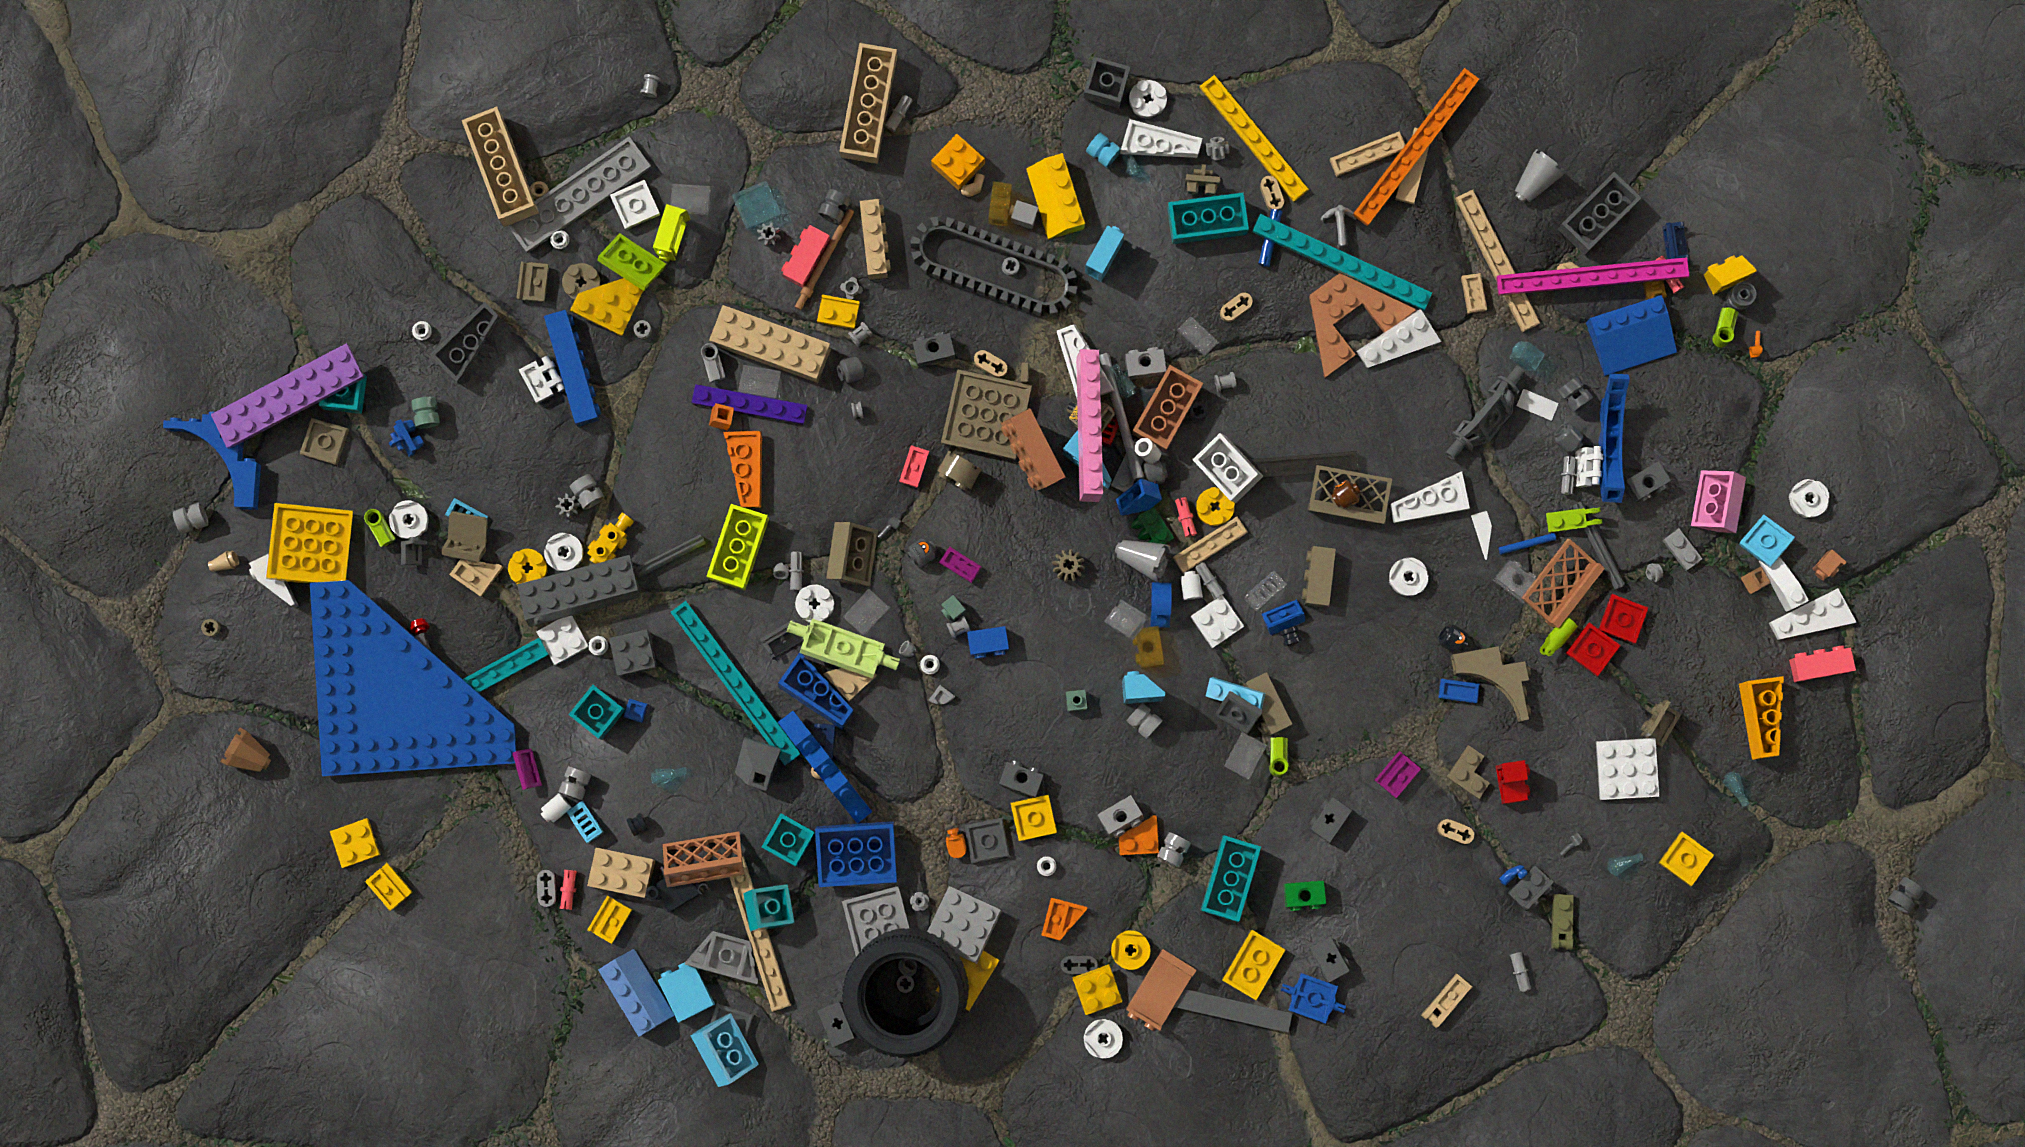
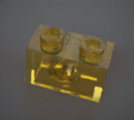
M993 181L988 224L1007 226L1012 184Z
M1159 627L1135 629L1132 641L1133 646H1137L1138 653L1135 654L1136 665H1140V669L1164 666ZM1150 643L1153 651L1150 653L1144 652L1142 645Z

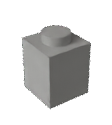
M1017 200L1016 204L1012 205L1009 211L1011 223L1033 229L1038 214V207Z

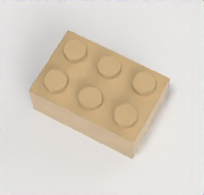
M596 848L587 886L647 898L645 892L650 887L656 860Z

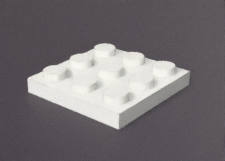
M1655 738L1596 741L1600 800L1659 796Z

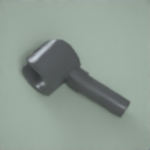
M895 517L891 518L878 537L882 539L891 527L897 530L901 520Z
M1579 833L1569 837L1572 843L1560 852L1562 856L1582 843Z

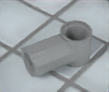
M711 343L705 344L701 349V355L709 382H718L726 379L717 347ZM708 349H714L715 355L709 358L705 356V352Z

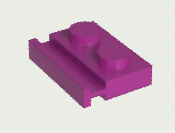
M1398 751L1374 781L1396 799L1421 768L1402 754L1401 751Z

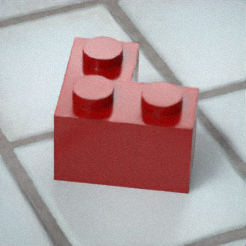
M1525 760L1495 766L1502 804L1528 800L1530 789L1528 784L1525 785V780H1528V776H1530L1529 765L1525 764Z

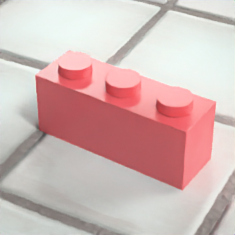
M811 225L802 231L799 245L793 247L790 261H786L782 267L784 279L801 288L808 282L831 240L830 235Z
M1843 645L1833 647V651L1830 652L1820 649L1813 651V655L1807 656L1806 652L1795 654V658L1789 660L1794 682L1855 671L1851 648L1844 649Z

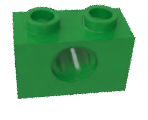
M1324 881L1283 884L1285 907H1290V911L1302 910V906H1310V909H1320L1322 904H1326ZM1303 890L1310 894V898L1306 902L1300 899V893Z

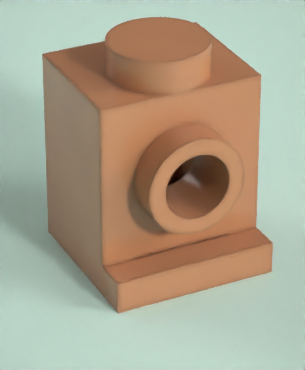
M1830 550L1825 553L1812 569L1816 572L1815 575L1824 581L1829 576L1833 577L1839 571L1838 567L1845 565L1846 561L1835 551Z

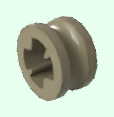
M207 619L202 623L201 630L203 634L212 637L219 634L221 625L217 620ZM213 622V627L215 628V630L210 631L209 633V628H207V625H212Z

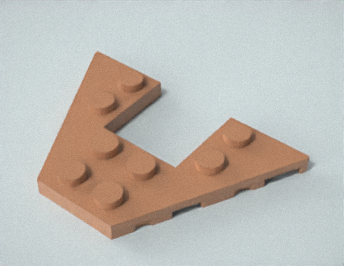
M1341 273L1309 295L1324 378L1356 355L1333 326L1360 305H1363L1385 333L1416 310Z

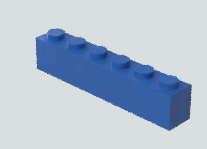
M566 310L544 316L575 424L577 427L600 421L598 415L601 414L599 404H595L593 399L596 393L593 385L590 386L588 382L591 376L588 368H584L583 365L585 356L583 350L578 348L577 343H580L578 333L573 331L572 326L575 325L572 314L569 315Z

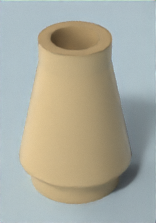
M228 550L208 562L211 572L234 569L239 565L237 554L234 551Z

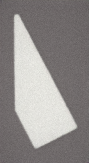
M1487 511L1471 515L1484 558L1487 560L1492 525Z

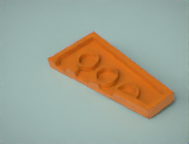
M723 432L728 446L727 450L731 459L732 471L735 476L740 506L743 508H761L762 432Z

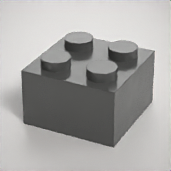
M1094 57L1083 98L1120 108L1130 74V67Z
M647 629L609 638L618 677L622 678L658 669L650 632Z

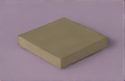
M311 418L300 455L338 465L349 429Z

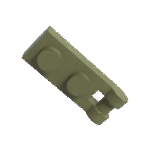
M1553 894L1552 949L1563 947L1566 950H1572L1573 895ZM1559 934H1565V940H1560Z

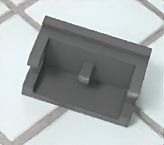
M790 621L760 639L772 659L804 640L801 636L786 632Z

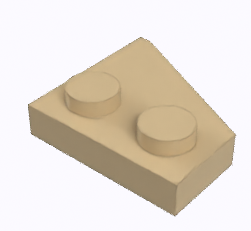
M460 559L449 575L482 597L503 569V566Z
M844 668L824 673V676L848 702L877 677L875 673L873 678Z

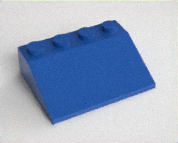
M1662 295L1592 317L1586 322L1604 376L1677 353L1669 314Z
M894 821L816 826L819 887L897 882Z

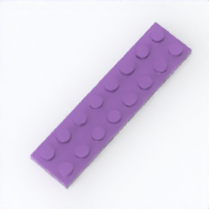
M346 343L212 413L211 416L226 447L230 449L365 377L350 346Z

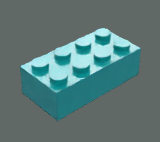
M1244 193L1168 202L1167 211L1172 244L1242 236L1248 233L1249 227Z
M1225 835L1222 836L1200 911L1235 922L1240 921L1260 853V846Z

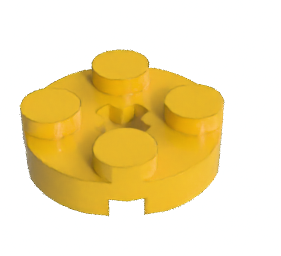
M1211 487L1203 491L1198 497L1196 510L1198 517L1203 523L1209 526H1218L1230 520L1234 512L1235 503L1230 501L1219 488ZM1216 502L1219 503L1220 510H1215L1213 512L1211 510L1212 506L1210 504H1215Z
M522 549L515 552L508 564L509 575L517 584L540 579L547 575V562L540 553L533 549ZM526 563H530V566L533 567V570H529V573H525L523 569Z
M1131 930L1124 931L1114 939L1111 946V954L1115 963L1120 967L1134 970L1143 966L1149 959L1150 944L1141 933ZM1129 944H1132L1133 948L1136 949V953H1132V956L1125 952V948H1128Z

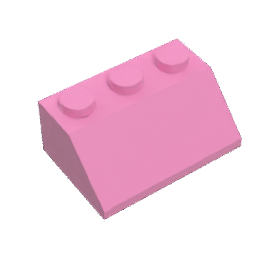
M1701 470L1691 526L1716 532L1736 533L1746 477L1732 471Z

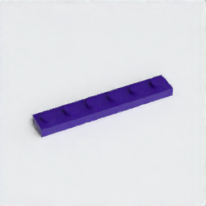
M695 384L691 402L695 405L711 408L717 403L733 407V412L804 425L808 407L804 404Z

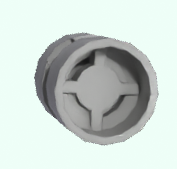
M591 474L580 477L570 485L574 495L579 496L578 501L584 510L595 506L605 498L600 488L595 487L596 482Z
M200 502L189 505V509L181 508L173 511L175 524L181 534L191 532L193 527L200 529L208 526V518Z
M1144 703L1126 720L1133 728L1138 727V732L1145 739L1163 721L1156 714H1150V709Z
M568 766L564 775L566 781H562L558 792L582 800L586 791L584 786L588 785L591 774Z
M1169 832L1164 841L1165 847H1161L1157 857L1179 868L1184 859L1182 854L1187 853L1191 843Z

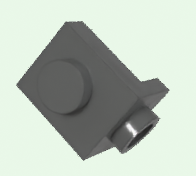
M409 537V540L402 541L401 565H422V546L428 545L427 541L421 540L420 537Z

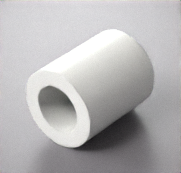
M1142 438L1136 442V454L1147 463L1153 464L1160 459L1161 450L1151 440Z
M1195 571L1184 572V576L1180 577L1183 599L1194 600L1202 598L1200 575L1195 574Z
M558 793L541 808L543 811L541 815L547 822L552 821L554 823L572 807Z

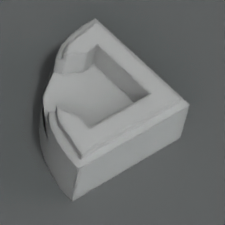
M939 685L928 701L942 705L951 702L955 696Z

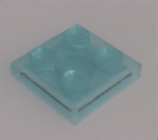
M767 181L732 195L746 230L781 216Z

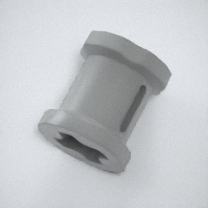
M645 74L644 86L640 93L646 97L656 98L657 85L661 79L655 75Z
M863 322L860 323L861 326L856 330L848 333L849 337L858 347L868 336H873L870 329Z
M1234 372L1219 377L1214 375L1217 392L1231 387L1236 389Z
M964 616L954 623L946 624L953 639L966 631L970 632Z

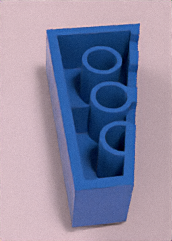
M799 652L778 682V688L843 730L853 715V709L830 686L828 681L818 673L816 668L808 662L805 656Z

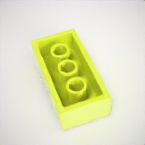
M734 504L730 505L707 573L709 580L746 590L769 521L768 515Z

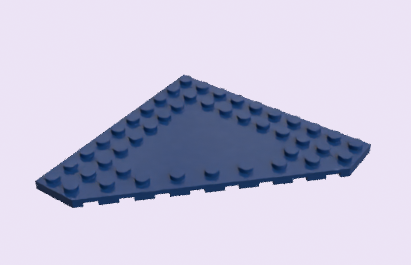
M345 580L310 583L322 776L515 763L513 752L517 751L515 724L505 717L471 685L466 683L432 651L419 642L416 637L403 628L369 596L356 587L353 582Z

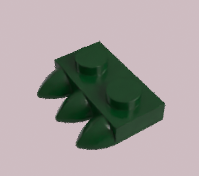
M1154 506L1150 510H1146L1138 515L1132 523L1131 528H1143L1138 539H1150L1149 543L1167 544L1174 539Z

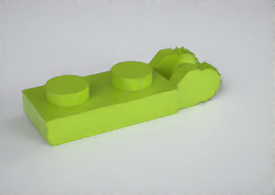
M1582 508L1546 513L1548 532L1586 528L1590 525L1602 524V519H1593L1592 521H1587L1586 514H1596L1601 512V509Z

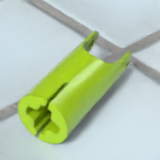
M1567 617L1559 628L1555 627L1547 636L1540 648V653L1547 656L1553 655L1577 629L1576 623Z

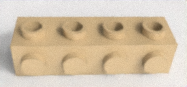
M879 199L860 201L869 280L888 278L887 271L891 270L890 261L885 258V253H888V243L883 240V234H886V225L881 223V216H884L883 204L879 205Z

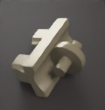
M1202 164L1201 169H1194L1193 175L1186 174L1185 185H1187V193L1198 194V186H1206L1205 195L1215 196L1217 187H1219L1220 177L1212 176L1213 170H1205L1206 164Z

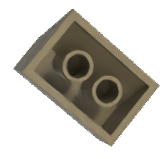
M835 522L826 579L870 586L878 530L852 522Z

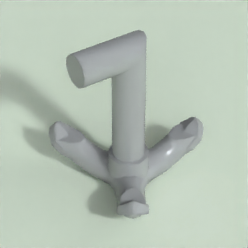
M1338 205L1328 210L1321 218V221L1324 222L1332 215H1335L1338 231L1337 248L1339 250H1343L1346 245L1345 214L1356 220V217L1353 216L1354 212L1343 207V205Z

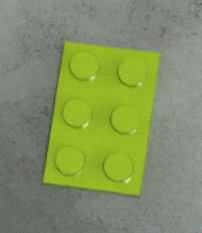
M620 233L601 252L597 261L643 291L648 288L666 267L665 262Z

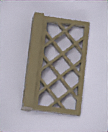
M1316 465L1308 511L1385 524L1392 479ZM1320 470L1328 471L1332 477L1324 484L1318 478ZM1341 474H1346L1352 484L1360 477L1365 478L1370 485L1361 490L1360 495L1366 504L1360 508L1354 505L1347 509L1338 507L1325 488V485L1332 480L1339 485L1336 477ZM1378 481L1387 482L1386 490L1381 494L1373 486ZM1372 487L1377 496L1368 502L1362 492ZM1320 488H1323L1329 496L1323 501L1314 500L1316 491ZM1379 498L1383 503L1382 512L1374 511L1370 503ZM1328 499H1331V501H1332L1333 503L1325 502V501H1327Z

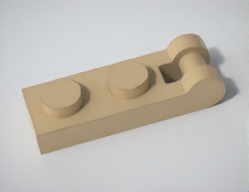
M1455 974L1421 1016L1425 1019L1428 1018L1435 1028L1439 1027L1472 986L1458 974ZM1436 1008L1441 1012L1438 1017L1433 1013Z

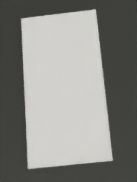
M1523 389L1516 406L1552 421L1559 403Z

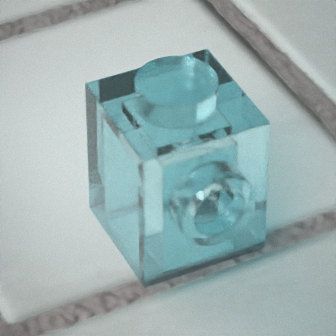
M1519 341L1513 347L1510 358L1525 370L1536 371L1545 354L1530 342Z

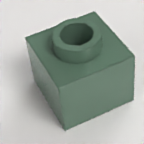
M954 595L941 604L943 615L947 619L951 618L953 621L966 612Z
M1085 690L1066 692L1068 712L1087 710ZM1074 697L1080 698V702L1078 704H1075L1073 702Z

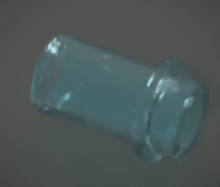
M1123 154L1122 158L1127 168L1126 173L1130 177L1139 175L1141 168L1137 165L1134 155L1129 154L1130 159H1128L1127 154Z

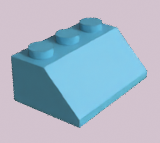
M1139 671L1127 672V676H1124L1122 680L1124 704L1163 701L1165 692L1144 674L1139 675Z
M731 1013L704 1026L691 1035L718 1087L732 1083L759 1065Z

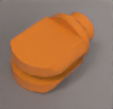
M958 828L947 830L950 836L946 837V845L949 855L953 858H960L966 853L965 839L963 834L957 833L959 832Z

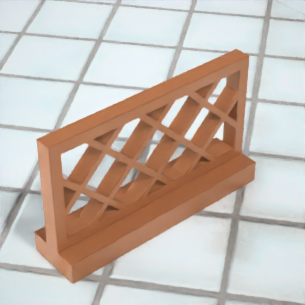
M1567 539L1521 599L1542 616L1549 626L1559 628L1605 568L1600 563H1596L1571 539ZM1570 545L1574 549V557L1566 558V549ZM1579 559H1585L1589 563L1584 570H1579ZM1574 560L1575 571H1567L1566 561ZM1562 561V572L1554 573V565L1556 562ZM1575 573L1576 581L1568 585L1567 574ZM1556 575H1563V586H1555ZM1550 576L1551 587L1543 588L1542 580ZM1564 588V596L1562 599L1556 600L1555 589ZM1551 590V601H1544L1543 591ZM1539 591V602L1533 603L1529 597L1533 592ZM1552 603V612L1548 616L1544 612V604Z
M740 832L663 844L664 877L667 887L745 875ZM736 839L732 846L726 844L728 840ZM709 843L717 844L713 849L706 847ZM690 846L698 847L693 853L687 850ZM721 847L727 849L723 855L717 853ZM668 850H679L674 856L668 853ZM702 850L708 853L704 858L697 856ZM683 853L689 856L684 862L678 859ZM731 853L738 855V857L727 858ZM712 856L718 858V860L708 861ZM693 859L699 861V863L688 865ZM674 862L679 864L678 867L669 868Z

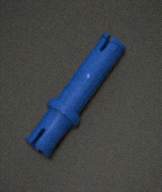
M1271 209L1269 218L1280 222L1283 212ZM1264 238L1258 265L1262 266L1263 264L1264 267H1270L1274 242Z

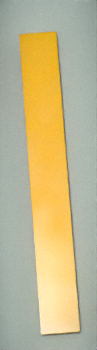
M1213 75L1200 85L1202 92L1271 176L1276 178L1278 184L1289 198L1295 202L1307 193L1309 189L1218 78Z

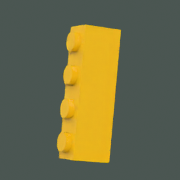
M1063 153L1044 158L1028 167L1026 170L1048 240L1083 230L1085 222Z

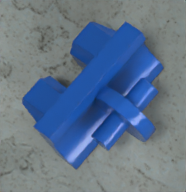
M401 419L395 422L396 425L393 427L395 432L390 434L393 440L389 442L390 447L396 446L399 451L405 449L408 456L411 457L415 454L416 450L423 447L424 442L420 436L410 438L409 433L416 429L412 420L404 422Z

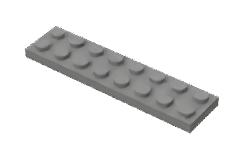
M629 136L537 199L535 203L539 211L538 214L508 225V227L528 254L548 240L554 232L560 231L609 198L611 194L618 192L650 170L651 166Z

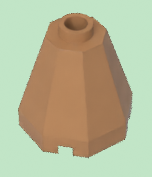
M239 728L238 732L241 734H235L224 754V757L227 759L222 758L220 763L229 767L261 772L262 768L266 770L271 762V759H269L270 754L246 730Z

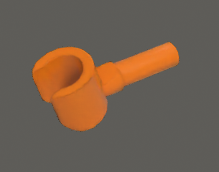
M1756 331L1755 346L1749 348L1750 357H1759L1762 353V346L1760 345L1761 331Z

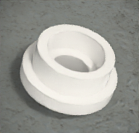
M556 231L550 237V242L556 249H564L569 244L570 239L565 231ZM560 237H562V238H563V242H562V243H558V242H557V239L560 238Z
M420 321L413 326L412 333L416 339L426 340L431 336L432 329L427 322ZM424 328L426 330L425 333L420 334V329Z
M601 636L593 637L589 642L590 652L597 656L606 653L608 649L607 640ZM597 643L602 644V648L599 650L595 648Z
M927 655L921 660L920 666L924 673L934 674L938 671L940 663L937 657ZM929 661L934 663L932 668L926 666Z
M1042 857L1037 863L1038 872L1043 876L1052 875L1056 870L1055 860L1051 857ZM1044 863L1050 864L1049 870L1043 868Z

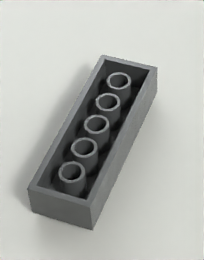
M630 555L517 584L524 618L529 627L641 597L634 563Z

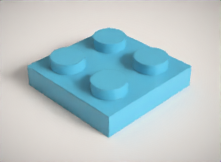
M1763 515L1740 541L1739 545L1770 568L1794 541L1795 537Z

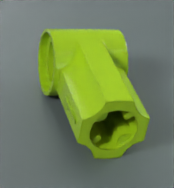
M1723 307L1721 309L1716 332L1712 338L1713 343L1717 347L1727 346L1734 337L1738 311L1733 308ZM1720 333L1724 334L1727 337V340L1721 339Z
M370 509L365 513L364 520L369 525L381 548L396 540L381 512L376 509ZM373 514H378L379 520L376 523L370 522V517Z
M1270 738L1269 770L1275 777L1283 776L1288 770V738ZM1281 763L1284 770L1277 772L1274 769V764Z

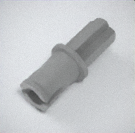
M902 96L896 108L892 109L893 113L885 124V127L890 131L895 132L902 118L906 117L905 113L912 103L910 97Z
M1569 456L1564 457L1563 473H1561V477H1563L1561 493L1564 495H1571L1573 493L1574 478H1576V458L1572 456L1571 459H1569Z
M791 552V570H789V573H791L790 590L802 589V573H804V570H802V552Z
M1203 562L1196 566V570L1205 582L1203 585H1206L1214 600L1223 595L1225 592L1218 584L1217 577H1213L1206 564Z
M1522 952L1511 954L1510 957L1515 971L1513 974L1516 975L1519 989L1521 992L1531 989Z

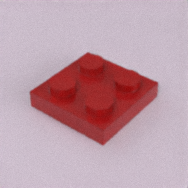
M1611 594L1599 630L1635 644L1648 607Z
M1589 622L1566 654L1597 677L1620 645Z

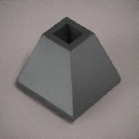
M745 737L735 774L747 785L766 791L773 783L781 749Z

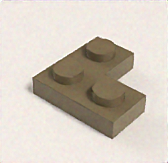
M1468 745L1446 777L1477 799H1480L1490 784L1474 772L1484 758V755Z

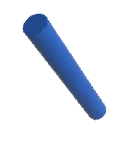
M1555 533L1502 546L1499 547V553L1502 555L1554 541L1556 536Z

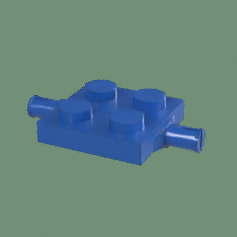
M1300 973L1298 982L1294 987L1282 984V987L1287 989L1281 988L1280 991L1291 994L1289 1011L1326 1023L1328 1015L1332 1010L1342 1013L1345 1011L1338 1007L1345 1009L1346 1005L1335 1002V994L1338 989L1336 985Z

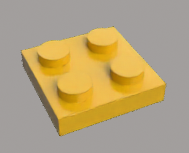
M1049 795L1010 803L1019 841L1057 833Z
M368 818L330 831L342 868L380 855Z
M1680 832L1659 861V864L1683 882L1692 886L1714 854L1684 832Z
M1109 964L1072 978L1085 1015L1122 1002Z

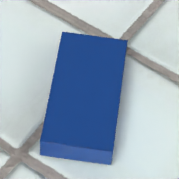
M1440 679L1438 698L1477 704L1480 684Z

